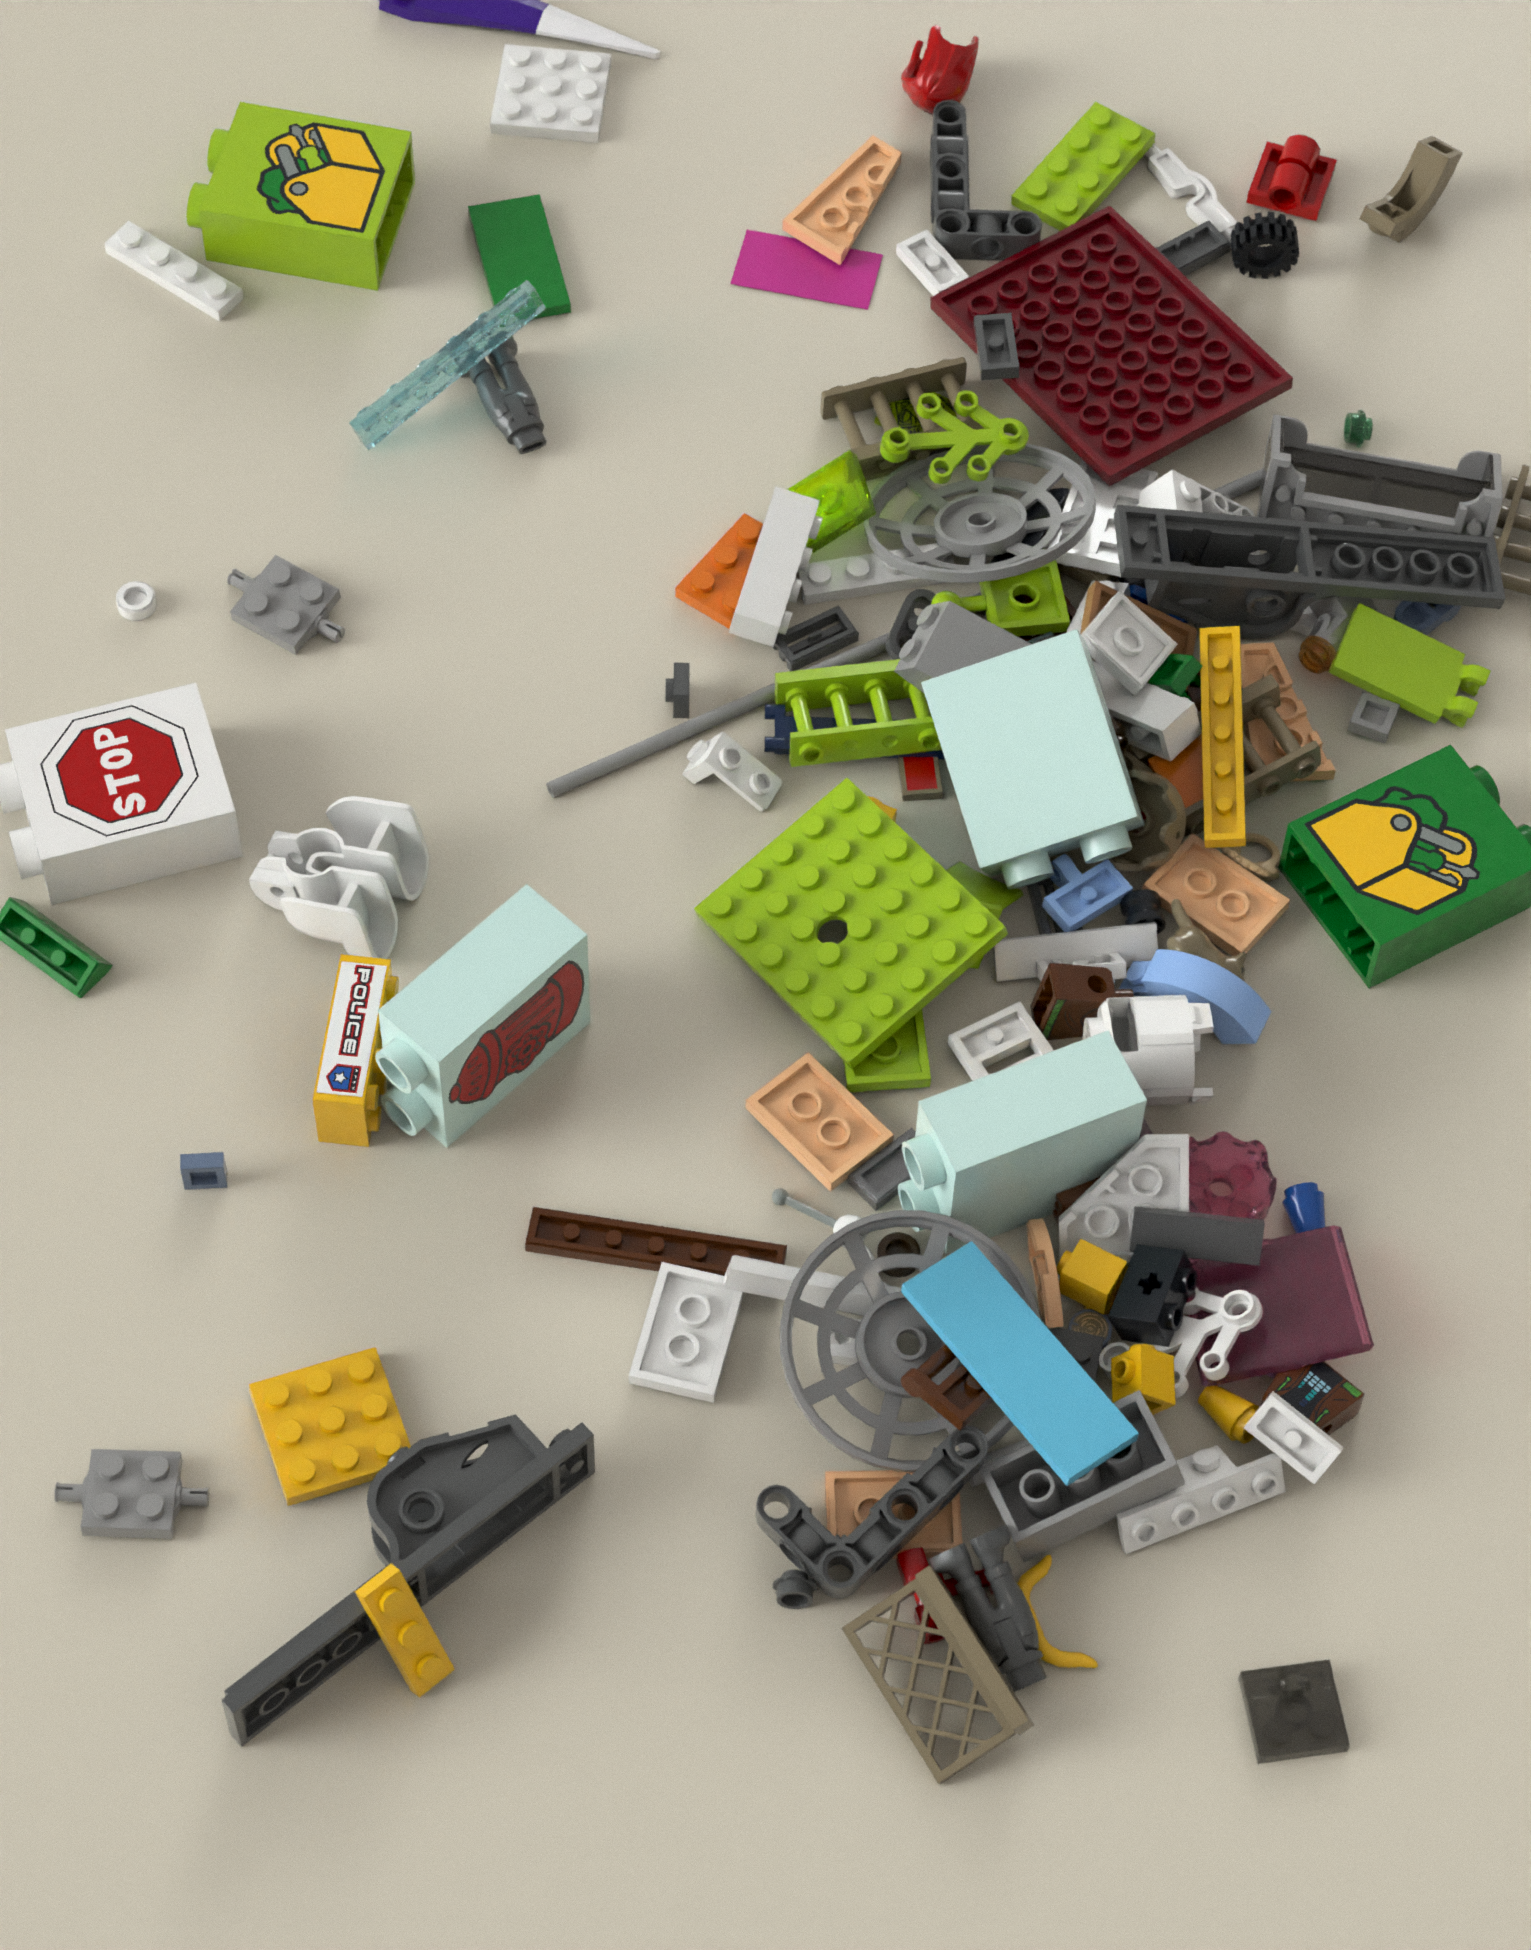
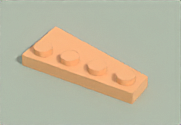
M872 135L783 219L782 230L841 265L899 167L902 152Z
M1274 642L1241 644L1242 689L1272 674L1280 689L1281 705L1276 708V711L1301 747L1312 741H1316L1320 746V766L1311 775L1301 779L1296 778L1292 781L1334 779L1336 770L1331 759L1327 760L1322 750L1323 743L1317 731H1313L1306 717L1307 710L1302 700H1298L1292 688L1293 681ZM1256 718L1245 724L1246 736L1266 766L1286 756V753L1263 719Z

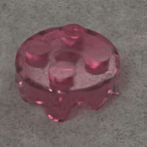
M1224 1131L1218 1132L1213 1137L1199 1142L1193 1136H1190L1189 1212L1264 1220L1272 1207L1277 1185V1178L1273 1176L1269 1167L1268 1153L1265 1146L1256 1139L1250 1142L1241 1141ZM1215 1182H1223L1231 1188L1232 1193L1227 1196H1218L1210 1190L1209 1186Z

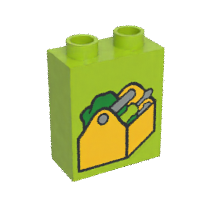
M240 102L230 129L216 128L211 135L207 154V166L209 172L213 174L209 184L195 182L188 198L187 224L189 227L202 229L206 260L378 291L415 185L412 132Z

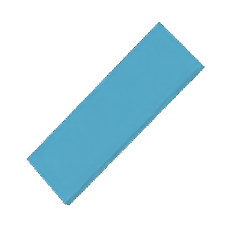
M972 1241L902 1284L901 1293L1066 1486L1137 1441L1139 1432Z

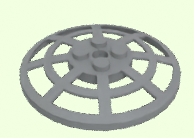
M1027 443L1018 453L1014 455L1003 454L998 461L1026 463L1050 470L1036 485L1013 478L994 477L993 465L988 478L984 481L977 482L968 479L933 490L921 478L928 475L932 460L944 457L951 449L949 447L931 452L929 457L924 460L914 459L891 472L874 488L867 499L863 511L864 532L869 547L878 558L892 568L926 580L948 583H975L1017 576L1058 559L1072 549L1086 535L1094 520L1096 502L1092 481L1079 464L1049 448ZM990 445L975 446L959 465L967 464L974 455H983ZM979 466L978 471L985 470L983 467ZM936 468L935 470L940 471L943 468ZM1062 477L1079 491L1084 502L1083 507L1063 514L1058 501L1048 492ZM906 486L921 498L908 509L902 522L879 518L887 502ZM993 489L1010 490L1023 493L1024 495L1017 500L1005 494L993 493ZM977 490L975 494L965 495L951 502L945 500L960 493ZM1039 501L1050 515L1047 518L1027 521L1026 510ZM932 507L938 512L934 519V526L915 525L918 518L928 508ZM1082 519L1079 525L1067 537L1045 550L1055 540L1062 525ZM1048 529L1045 536L1035 546L1031 547L1021 543L1027 533ZM877 530L900 534L902 544L911 556L901 558L883 547L878 541ZM913 537L936 538L940 547L924 553L917 547ZM1008 552L1017 555L1004 561L985 564L987 557ZM950 555L970 558L969 565L950 564L939 560Z
M894 1210L869 1215L847 1224L826 1238L808 1256L795 1276L784 1302L779 1328L780 1356L785 1379L796 1404L809 1423L830 1444L850 1457L877 1468L897 1472H915L926 1461L888 1458L893 1434L925 1435L946 1429L951 1434L957 1429L935 1409L934 1411L938 1417L932 1420L922 1422L896 1421L902 1398H915L905 1391L901 1384V1377L911 1368L918 1369L945 1343L901 1291L888 1294L878 1274L879 1272L895 1268L919 1269V1273L941 1260L948 1235L966 1244L972 1241L1040 1319L1036 1301L1028 1283L1013 1260L992 1239L974 1227L946 1215L922 1210ZM893 1227H919L931 1230L924 1255L893 1254L871 1260L860 1236L872 1231ZM845 1245L856 1269L850 1272L836 1286L826 1301L824 1309L800 1300L803 1289L815 1270L832 1252ZM862 1282L873 1302V1305L865 1313L862 1320L857 1321L836 1314L845 1296L857 1284ZM794 1317L818 1326L817 1354L825 1379L805 1389L802 1388L797 1377L792 1354ZM831 1331L855 1339V1352L858 1362L837 1373L830 1351ZM903 1333H910L916 1336L920 1343L919 1352L911 1356L903 1354L897 1347V1337ZM956 1357L932 1381L940 1385L962 1365L960 1360ZM868 1378L874 1386L885 1392L880 1414L876 1415L860 1405L848 1393L846 1388ZM834 1395L838 1402L854 1417L876 1428L871 1451L868 1452L856 1447L838 1435L820 1418L812 1405ZM1006 1414L985 1435L988 1441V1449L995 1445L1014 1426ZM960 1443L957 1445L960 1450L956 1453L964 1459H972L978 1455L977 1449L972 1444Z

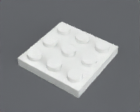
M505 44L490 121L491 134L598 143L610 75L611 54Z

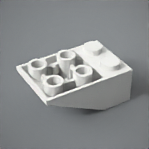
M1170 470L1139 492L1141 507L1255 517L1254 512L1248 507L1242 506L1174 470ZM1184 550L1183 557L1194 561L1192 555L1187 550ZM1260 550L1252 552L1251 555H1260Z

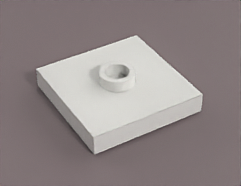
M1120 591L1109 600L1081 633L1087 643L1091 657L1134 696L1143 688L1178 645Z

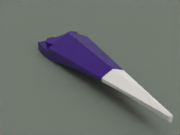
M379 0V10L410 21L505 29L587 43L651 59L660 58V51L540 0Z

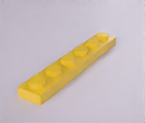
M1240 626L1199 628L1200 663L1203 666L1200 669L1205 848L1246 846Z

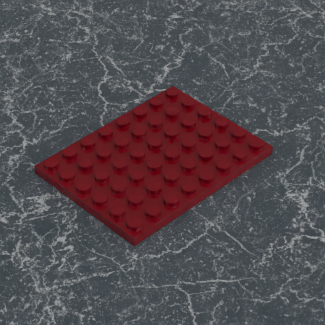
M1111 206L930 297V308L976 354L974 315L1012 314L1019 362V378L1002 380L1109 487L1292 388L1293 377Z

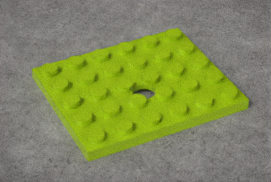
M845 778L694 908L697 916L851 1069H854L1008 935L1006 926L848 778ZM841 920L847 924L848 934L842 942L838 944L834 942L821 943L818 940V932L826 922Z

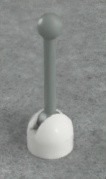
M778 1188L772 1193V1200L775 1204H786L833 1227V1233L847 1224L862 1219L859 1216L848 1214L836 1220L789 1197L785 1189ZM867 1234L860 1236L863 1242Z

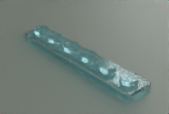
M526 280L519 287L510 290L504 299L489 311L480 314L475 322L459 335L450 338L443 348L429 359L420 362L413 372L400 382L390 386L386 393L373 404L363 408L349 422L362 444L368 450L373 448L546 308L532 284Z

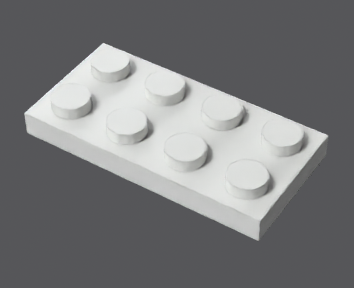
M1082 460L1080 466L1089 475L1094 486L1096 502L1094 520L1086 535L1072 549L1056 559V562L1065 566H1073L1121 577L1114 512L1117 505L1141 507L1139 492L1157 480L1158 472L1141 469L1109 487ZM1073 485L1062 514L1084 506L1079 491ZM1082 519L1062 525L1058 535L1049 545L1048 549L1067 537L1079 525Z

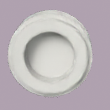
M141 581L126 583L116 594L118 611L125 619L131 621L144 620L150 617L156 610L155 592L147 583Z

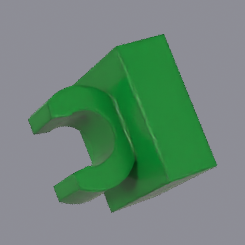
M1170 653L1148 681V684L1155 685L1172 694L1191 700L1186 694L1185 689L1188 685L1201 688V677L1197 673L1203 666L1193 655Z

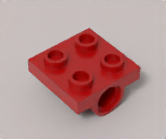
M1306 135L1290 136L1284 146L1267 141L1249 188L1246 203L1317 221L1335 172L1337 160L1321 156L1318 143Z

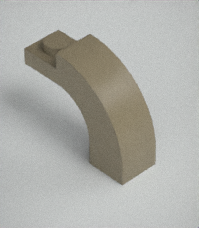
M1434 136L1418 141L1403 174L1395 186L1382 199L1366 205L1359 219L1369 224V229L1380 236L1389 237L1398 243L1405 240L1423 222L1439 200L1463 152Z

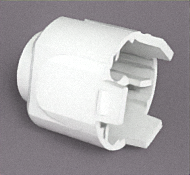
M1185 995L1107 998L1099 1006L1097 1017L1085 1018L1083 1040L1109 1030L1147 1099L1146 1106L1187 1103L1194 1105L1199 1102H1209L1213 1097V1087L1194 1088L1195 1052L1200 1051L1201 1034L1213 1033L1214 1029L1210 1003H1188Z

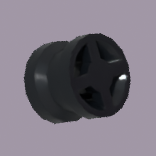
M1148 889L1130 892L1120 901L1121 913L1127 917L1124 925L1155 922L1157 925V935L1165 929L1166 921L1164 915L1159 912L1161 900L1157 892Z

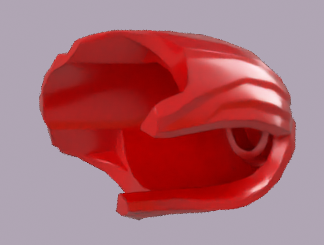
M932 26L922 60L920 59V53L924 42L916 41L910 62L901 75L902 87L916 107L933 115L934 107L941 101L953 100L961 102L968 91L974 71L979 46V38L977 36H974L971 44L967 46L956 45L943 38L940 26Z

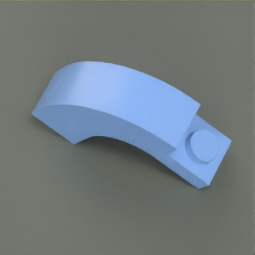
M1157 949L1151 961H1133L1127 971V978H1124L1119 989H1132L1134 997L1185 995L1188 1003H1210L1214 1025L1213 1032L1222 1044H1256L1272 1012L1262 998L1246 982L1232 972L1207 959L1175 950Z

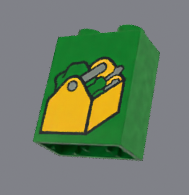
M1450 744L1288 823L1278 869L1370 989L1531 907V827L1526 824L1516 827L1499 806V791L1491 775L1479 765L1469 768Z

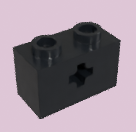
M1136 1245L1108 1315L1121 1340L1169 1347L1174 1332L1181 1327L1183 1309L1188 1296L1193 1294L1197 1285V1273L1185 1251Z

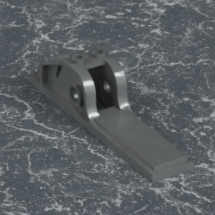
M1117 505L1114 512L1121 577L1144 579L1148 606L1167 615L1172 614L1194 623L1198 629L1240 626V637L1242 638L1273 637L1291 629L1300 620L1304 610L1310 604L1329 596H1351L1501 609L1506 600L1495 538L1127 505ZM1184 550H1187L1192 555L1194 561L1183 557ZM1254 551H1267L1266 553L1260 555H1251V553ZM1298 564L1299 572H1293L1295 566ZM1267 597L1273 598L1272 600L1266 602L1257 601L1259 599Z
M515 1414L489 1421L486 1427L449 1436L447 1432L421 1439L410 1448L403 1447L397 1450L390 1457L387 1465L376 1474L367 1494L368 1513L372 1524V1539L376 1554L386 1567L392 1564L401 1571L420 1607L424 1606L595 1473L594 1434L581 1422L571 1431L570 1429H565L558 1433L547 1449ZM488 1444L480 1457L467 1461L479 1447ZM356 1590L224 1690L226 1697L222 1699V1704L229 1731L241 1747L381 1639L357 1597Z

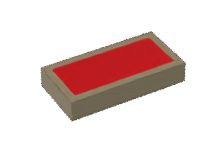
M938 757L897 758L903 802L943 799Z

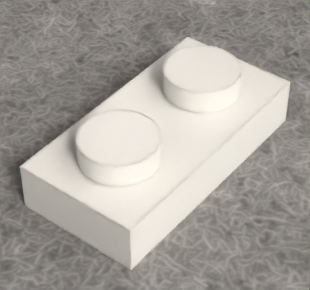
M928 230L897 244L896 255L933 296L969 278V275Z
M1274 1391L1271 1392L1244 1426L1246 1431L1313 1484L1318 1481L1343 1449V1446Z

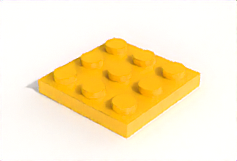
M376 1347L249 1384V1392L288 1506L370 1482L387 1465L388 1460L397 1450L403 1447H411Z

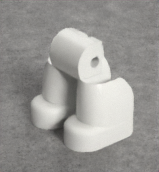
M350 796L337 800L326 811L334 831L327 828H312L299 834L275 831L267 845V857L259 861L249 879L250 887L254 894L269 906L283 911L288 922L296 930L326 941L343 943L348 955L387 959L394 947L398 931V917L392 897L411 901L418 898L426 883L429 870L428 848L414 809L404 803Z

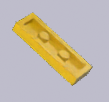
M392 1564L388 1565L355 1591L411 1692L420 1698L455 1670L403 1574L397 1567Z

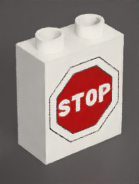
M196 683L5 729L12 761L0 764V804L3 814L25 809L30 826L9 831L21 879L43 874L51 905L243 857L236 811Z

